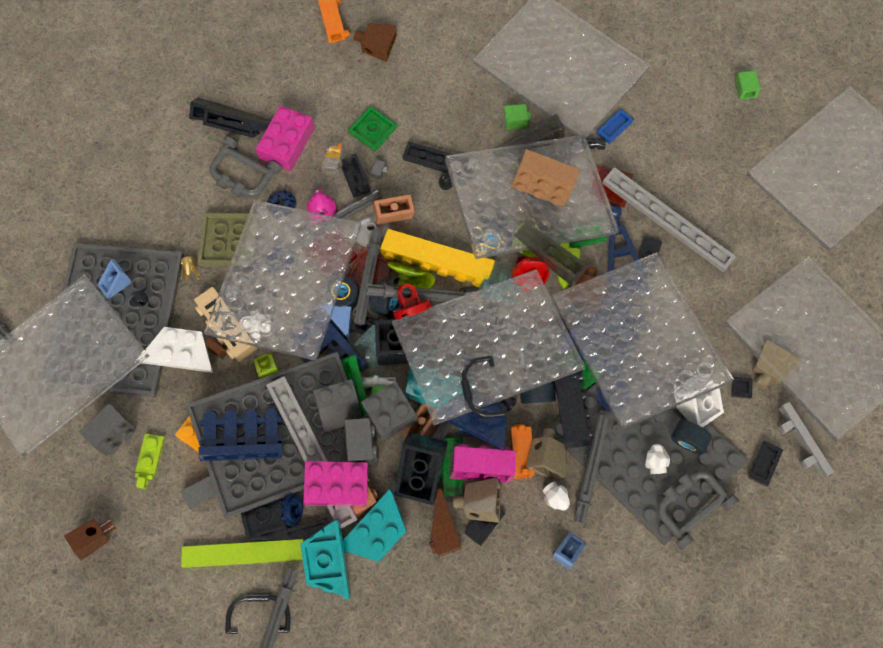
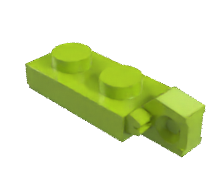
M144 435L135 470V477L138 478L136 487L146 490L148 481L153 480L154 476H156L165 441L164 436Z

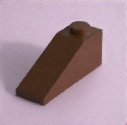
M442 489L437 490L431 533L433 541L429 542L433 554L437 553L438 557L462 549Z

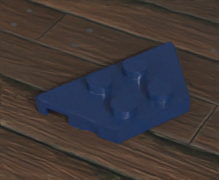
M471 390L472 402L477 409L485 413L501 411L500 403ZM464 394L435 412L436 416L502 451L505 449L507 414L495 418L481 417L470 409L467 401L464 399Z

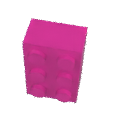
M280 105L256 148L259 159L266 162L270 160L275 161L282 168L292 171L315 128L312 117Z
M459 444L458 447H454L450 456L449 479L482 481L497 478L499 482L509 483L515 476L516 451H510L511 448L505 447L502 451L500 449H490V446L485 445L478 446V448H470L468 444Z
M305 461L303 506L365 507L367 505L368 463Z

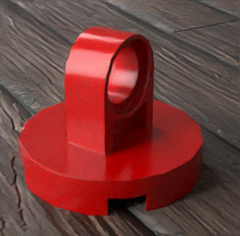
M520 256L512 270L511 277L518 290L532 292L534 291L533 288L539 285L542 287L546 283L550 272L543 259Z
M402 284L397 289V297L401 307L392 312L395 319H402L404 314L410 317L428 310L432 305L430 299L419 300L417 291L412 284ZM405 287L411 290V295L408 298L402 295V290Z

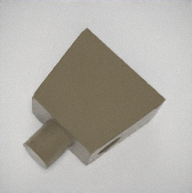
M767 339L761 347L752 370L759 375L754 383L755 386L762 390H765L769 382L777 386L800 359Z
M550 428L543 430V437L532 440L527 461L528 469L548 479L563 478L567 475L565 445L555 440V430Z
M492 478L466 484L464 496H454V508H463L467 518L470 520L500 522L502 488L498 479Z

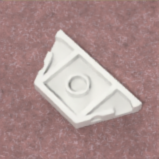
M163 327L138 359L140 363L213 372L204 335L200 331Z

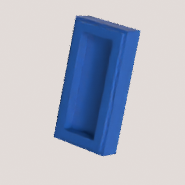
M620 109L596 131V134L605 139L610 145L634 122V119Z

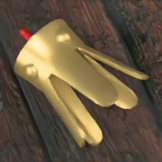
M186 255V257L181 259L182 272L180 280H182L183 270L185 283H187L191 271L199 280L200 274L195 266V258Z

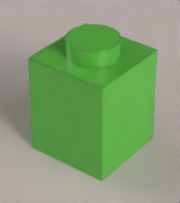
M745 70L737 74L735 85L739 100L757 98L761 88L756 70Z
M526 104L504 106L506 130L528 127V121H531L530 110L527 111Z

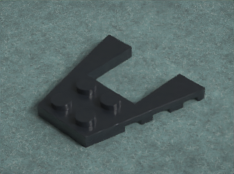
M280 499L241 513L247 541L306 540L328 525L327 518L287 529L284 519H281L282 511L280 509H282Z

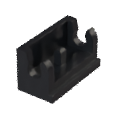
M356 153L351 155L352 160L349 162L343 159V167H341L353 198L370 192L369 183Z

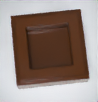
M210 338L205 342L207 348L221 359H224L227 355L224 348Z

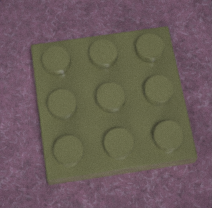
M204 213L198 265L254 267L260 220L259 214Z

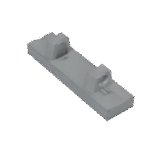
M788 402L782 405L778 410L786 423L780 425L778 429L782 434L792 431L808 458L800 462L803 469L805 470L813 465L821 479L834 473L791 403Z

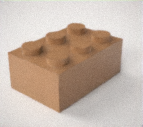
M526 149L511 187L520 192L534 195L536 198L550 201L554 205L564 207L575 187L580 169Z

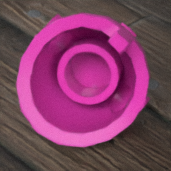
M323 190L314 191V195L309 199L306 206L308 217L312 222L324 221L338 212L335 200L324 194Z

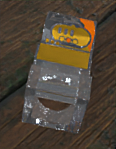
M328 141L327 151L322 162L324 174L340 176L344 151L343 142Z

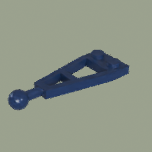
M611 205L607 209V215L613 222V228H609L608 286L610 294L618 296L617 299L650 293L644 268L625 225L621 226L619 217L622 214V210L618 205ZM622 234L627 247L615 249L616 235ZM631 254L639 274L614 279L615 258Z

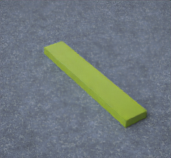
M304 539L182 547L181 567L303 561L300 544Z

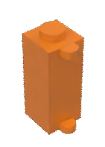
M318 0L329 43L345 40V37L350 36V32L343 29L337 7L341 5V0Z
M516 424L508 432L510 451H516V467L513 479L532 478L535 473L527 468L532 442L531 427H526L524 424Z

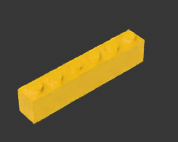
M391 229L387 230L380 248L381 254L387 260L393 261L397 259L407 266L417 265L423 271L433 270L443 277L450 275L457 281L473 282L474 286L480 288L483 286L488 287L495 268V260Z

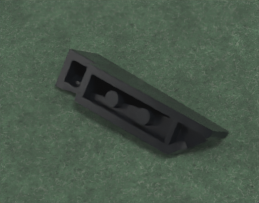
M196 98L190 103L189 119L203 120V125L251 138L266 130L272 121L201 98Z

